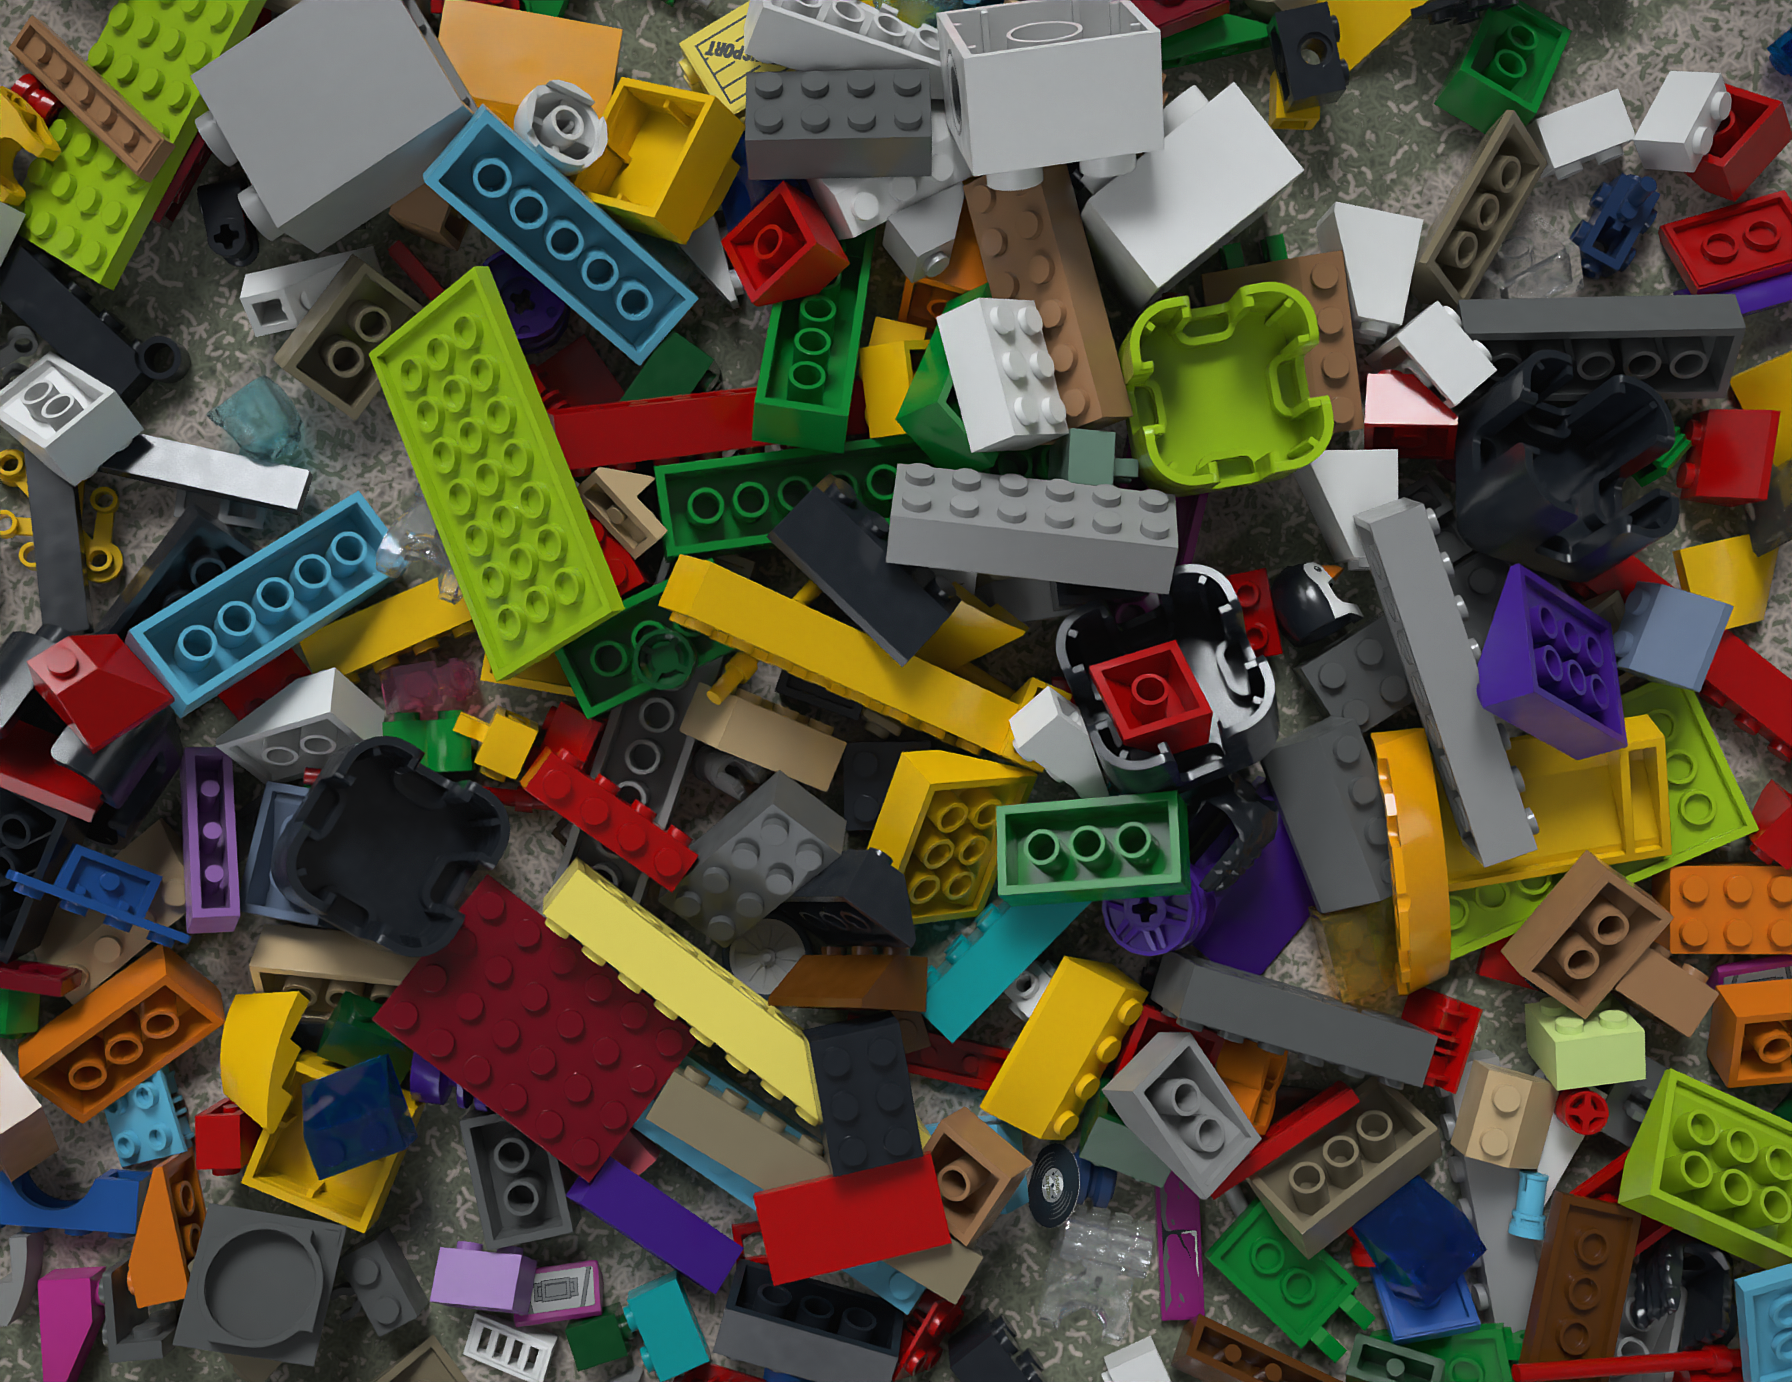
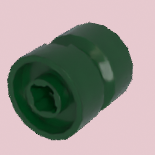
M669 629L654 630L644 635L637 643L633 654L634 669L639 678L650 687L659 690L679 688L688 683L694 676L698 666V653L693 642L683 633Z

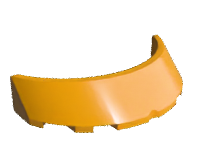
M1424 728L1370 734L1376 756L1379 786L1386 817L1398 962L1395 963V973H1392V979L1397 996H1407L1443 978L1448 974L1450 966L1451 922L1446 856L1435 776Z

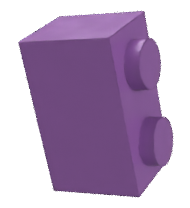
M457 1241L456 1249L440 1247L430 1302L447 1307L528 1315L537 1261L523 1256V1248L507 1246L498 1248L497 1252L482 1251L483 1244L467 1241Z

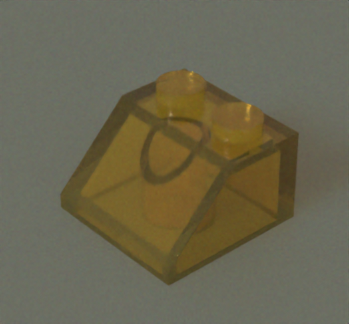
M1393 895L1382 901L1323 914L1318 912L1316 905L1308 908L1329 987L1342 1003L1385 991L1396 982L1395 963L1398 962Z

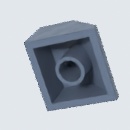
M1637 581L1634 590L1627 597L1625 603L1626 611L1619 629L1613 635L1617 669L1650 682L1700 692L1734 606L1667 585Z

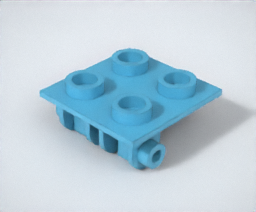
M168 1064L104 1109L121 1167L188 1151L187 1148L193 1146L191 1138L195 1135L194 1132H191L187 1116L177 1118V1116L187 1112V1109L183 1107L175 1110L173 1105L183 1100V1097L178 1095L171 1098L170 1094L177 1092L178 1087L174 1078L175 1071H170Z

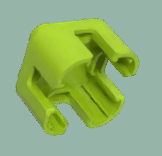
M1262 282L1239 288L1228 302L1191 309L1189 297L1180 296L1156 302L1140 315L1122 342L1118 352V359L1133 412V417L1125 419L1132 459L1138 460V476L1146 486L1165 494H1173L1175 497H1185L1273 482L1283 479L1312 463L1325 451L1333 434L1334 416L1331 400L1328 395L1310 398L1304 357L1319 344V329L1314 309L1302 293L1283 283Z

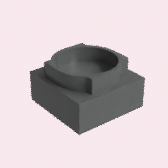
M209 1203L172 1345L314 1367L347 1226Z

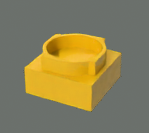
M621 77L601 116H604L608 134V142L603 155L584 171L571 175L569 180L622 228L686 245L692 232L706 223L720 207L741 167L731 158V155L745 129V125L716 96Z
M306 1050L297 1056L282 1085V1088L292 1096V1099L275 1133H268L266 1130H262L241 1183L365 1234L380 1217L426 1103L413 1101L410 1091L361 1071L319 1057L317 1053Z

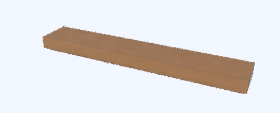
M32 15L8 51L138 177L150 183L176 146L45 22Z

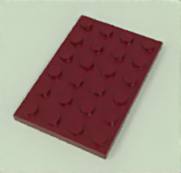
M487 874L458 910L466 916L455 937L440 951L421 957L372 1020L587 1182H590L698 1039L689 1032L691 1028L681 1020L676 1018L673 1021L654 1006L655 1001L643 991L637 994L618 979L619 973L605 963L602 967L589 959L581 951L584 946L571 936L564 939L553 932L544 923L547 920L546 917L491 875Z

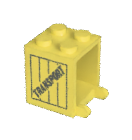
M750 1L680 42L679 45L684 59L678 62L684 73L683 78L691 91L716 96L744 125L746 116V72L796 71L775 63H762L753 56L744 53V24ZM744 129V131H743V133H742L740 139L745 136V129Z

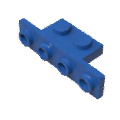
M72 843L53 885L10 869L5 878L17 882L13 890L15 892L40 901L46 892L62 898L59 908L86 917L89 909L106 914L103 924L128 933L133 925L150 930L146 937L147 940L169 948L173 947L176 940L189 944L192 936L144 919L163 878L162 876Z

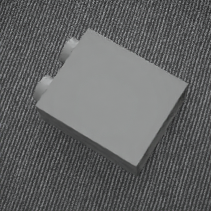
M302 0L190 76L209 108L207 112L195 119L200 135L211 151L225 165L230 167L239 161L252 183L251 186L238 194V200L250 221L270 241L286 233L317 254L423 185V173L478 109V106L415 0Z

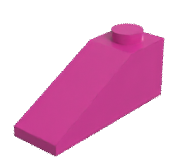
M106 1266L54 1269L38 1280L43 1382H77L105 1318V1305L99 1300L98 1288L102 1274L106 1271Z

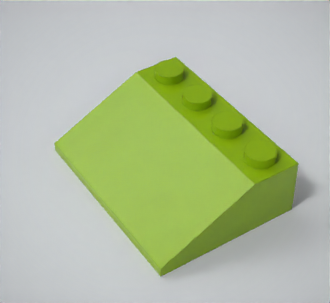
M1672 1068L1667 1069L1662 1076L1625 1160L1618 1204L1767 1270L1792 1263V1123Z

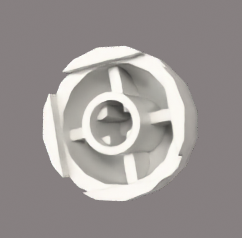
M551 80L546 85H538L522 100L514 117V131L565 177L576 175L594 163L603 155L608 142L607 124L604 116L598 119L596 112L591 107L595 101L588 93L575 84L562 80Z

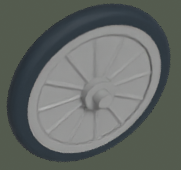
M771 911L728 947L722 948L723 968L768 1001L769 995L802 955H813V948L807 932L799 923L785 913Z

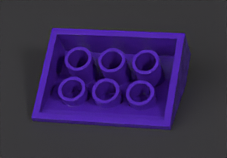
M1518 563L1510 566L1478 662L1480 683L1477 684L1476 691L1482 708L1577 761L1628 747L1611 623Z
M1257 776L1251 783L1255 792L1265 800L1275 801L1267 779ZM1279 811L1275 839L1262 850V855L1254 861V865L1246 869L1245 874L1241 875L1233 885L1222 891H1213L1216 900L1214 920L1205 936L1192 944L1213 962L1261 975L1316 909ZM1227 814L1190 856V863L1201 869L1205 876L1238 837L1236 828ZM1150 904L1148 908L1157 913V904Z

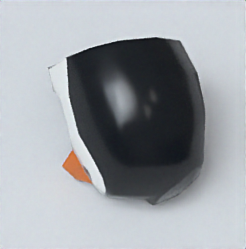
M1305 562L1294 566H1287L1274 580L1271 587V595L1277 625L1281 634L1294 647H1304L1316 643L1339 631L1349 623L1353 622L1355 624L1364 618L1356 604L1342 602L1332 591L1334 583L1344 570L1343 567Z

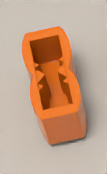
M1244 1038L1243 1044L1226 1039L1217 1060L1216 1072L1258 1134L1264 1135L1273 1116L1276 1092L1285 1073L1288 1051L1285 1050L1284 1055H1278L1259 1048L1257 1042Z

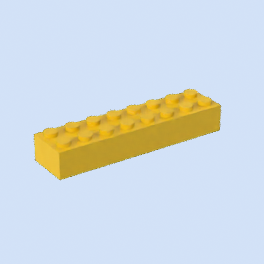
M680 554L658 603V606L672 611L669 620L676 624L710 636L709 638L748 653L749 656L786 670L788 671L787 673L824 687L829 692L860 703L863 707L896 719L908 727L923 733L925 732L934 736L935 739L977 756L980 755L982 749L999 754L1010 728L1009 719L1016 714L1019 704L915 656L901 667L868 634L710 561Z

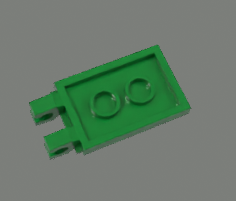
M1258 1196L1255 1197L1204 1254L1216 1268L1296 1345L1302 1349L1311 1340L1335 1364L1347 1350L1323 1328L1332 1315L1340 1308L1364 1331L1376 1319L1352 1295L1359 1283L1324 1249L1308 1260L1278 1228Z
M1504 1323L1481 1324L1480 1330L1398 1346L1446 1360L1444 1382H1515L1511 1369L1513 1364H1519L1518 1361L1520 1359L1525 1330L1512 1333V1328L1504 1327ZM1387 1329L1372 1331L1369 1336L1391 1343Z

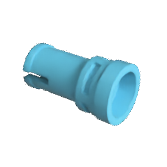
M1520 1170L1516 1209H1512L1511 1215H1513V1218L1509 1222L1508 1233L1528 1239L1544 1240L1546 1216L1543 1215L1549 1176L1539 1172Z

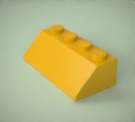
M1064 956L979 1107L985 1112L1039 1139L1065 1140L1077 1127L1079 1122L1078 1116L1087 1100L1097 1092L1100 1085L1099 1079L1107 1065L1120 1052L1121 1041L1130 1025L1140 1017L1143 1010L1142 1004L1149 992L1113 964Z

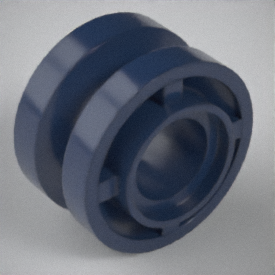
M1079 1142L1076 1152H1073L1080 1177L1076 1205L1082 1206L1087 1198H1091L1094 1208L1106 1210L1109 1200L1112 1199L1115 1191L1117 1171L1107 1167L1096 1166L1090 1161L1080 1158Z

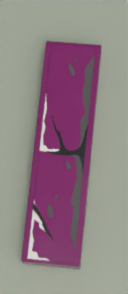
M1171 1170L1163 1188L1154 1185L1159 1305L1162 1321L1193 1319L1198 1314L1205 1316L1199 1196Z

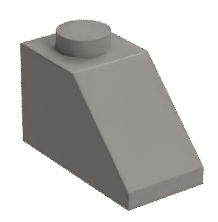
M961 181L887 217L882 245L911 283L926 276H937L949 265L965 195L964 184Z

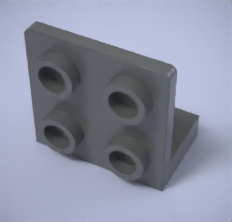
M131 1253L103 1272L99 1282L98 1295L100 1302L105 1305L106 1317L102 1330V1341L104 1347L108 1348L109 1363L161 1359L176 1347L172 1344L180 1315H177V1310L163 1309L149 1315L148 1306L137 1308L135 1295L130 1293L127 1285L128 1264Z

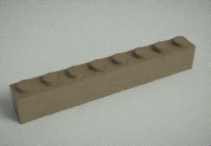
M687 1065L685 1070L679 1066L674 1069L645 1118L763 1190L832 1174L823 1153V1145L806 1134H802L800 1139L785 1130L787 1124L782 1119L768 1111H764L762 1116L746 1107L749 1101L745 1097L729 1088H726L722 1093L708 1084L711 1078L707 1074L691 1065ZM950 1233L951 1244L881 1261L956 1305L981 1263L983 1255L980 1247L976 1245L979 1241L978 1239L966 1247Z

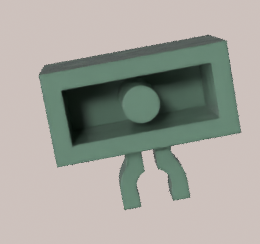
M1070 428L1069 434L1061 436L1050 446L1048 480L1064 479L1071 483L1093 486L1100 484L1113 485V482L1129 484L1131 479L1138 478L1139 463L1137 459L1114 458L1116 432Z

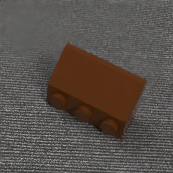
M853 946L851 948V955H847V948L821 947V955H802L769 995L768 1006L827 1010L926 1012L928 957L910 956V948L883 947V955H878V948Z

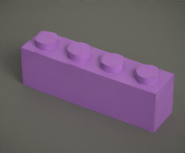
M185 747L180 765L187 934L234 932L240 918L232 758L217 747Z

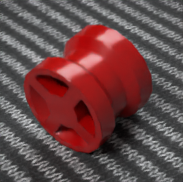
M1587 1087L1559 1090L1554 1113L1557 1119L1565 1126L1571 1128L1576 1133L1592 1135L1601 1131L1607 1124L1609 1117L1608 1105L1599 1094ZM1580 1099L1582 1100V1103L1579 1104L1577 1108L1572 1107L1575 1106L1576 1103L1580 1102Z

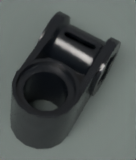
M242 177L201 185L197 188L198 203L204 218L209 247L235 267H245L252 264L259 253L256 227L250 221L238 200V194L249 187Z

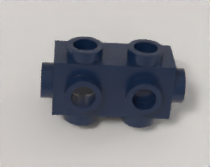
M1622 173L1609 184L1602 182L1589 202V205L1595 208L1589 221L1581 220L1568 240V243L1574 246L1568 258L1577 262L1575 267L1577 272L1590 279H1599L1600 276L1607 278L1618 271L1623 272L1629 266L1637 249L1632 247L1639 233L1643 235L1650 228L1658 213L1653 208L1661 194L1655 191L1657 183L1653 178L1648 176L1641 178L1636 175H1625ZM1595 241L1603 244L1604 253L1592 247Z

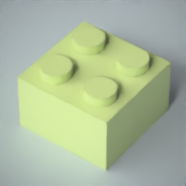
M1611 993L1605 996L1586 1019L1554 997H1546L1541 999L1540 1002L1525 1004L1528 1053L1557 1091L1646 1079L1645 1030Z

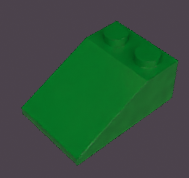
M1519 0L1518 6L1498 12H1492L1491 8L1484 10L1446 76L1434 104L1484 134L1506 110H1514L1526 127L1537 114L1572 30Z

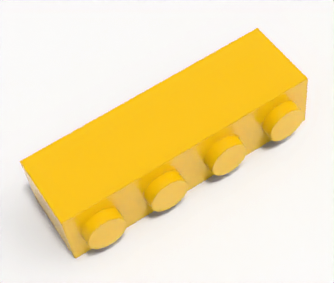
M452 570L326 625L299 643L313 674L335 667L353 684L361 681L358 676L359 673L371 668L374 669L375 673L389 670L400 664L398 656L412 650L415 656H419L440 647L437 639L453 633L455 639H458L477 630Z

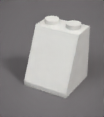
M1335 202L1318 220L1316 233L1321 253L1343 250L1354 342L1375 344L1376 339L1382 340L1402 325L1424 219Z
M1398 449L1325 450L1316 460L1293 474L1335 563L1348 562L1349 571L1370 570L1352 516L1398 499Z

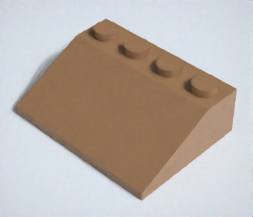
M1343 250L1200 275L1205 307L1228 302L1239 288L1262 282L1283 283L1302 293L1314 309L1319 329V344L1304 357L1310 398L1325 395L1330 397L1334 416L1333 433L1364 429Z

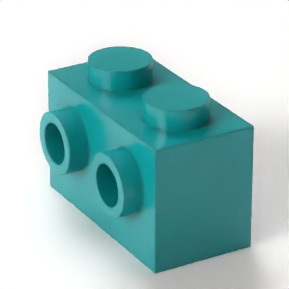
M672 1271L628 1292V1305L623 1307L624 1315L631 1331L639 1330L645 1346L640 1348V1353L649 1373L656 1371L659 1381L664 1382L710 1361V1349L678 1271Z

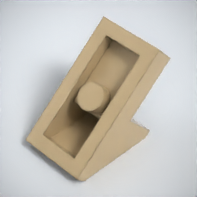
M599 467L577 487L582 502L631 556L636 559L668 531L637 498L655 478L643 474Z

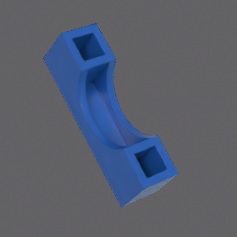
M110 1169L95 1179L89 1192L83 1198L62 1200L44 1193L34 1183L28 1171L11 1182L2 1170L0 1171V1228H4L6 1225L21 1226L23 1232L29 1233L44 1232L49 1230V1228L65 1229L64 1233L71 1236L88 1235L92 1231L108 1232V1237L114 1239L134 1237L137 1233L152 1172Z

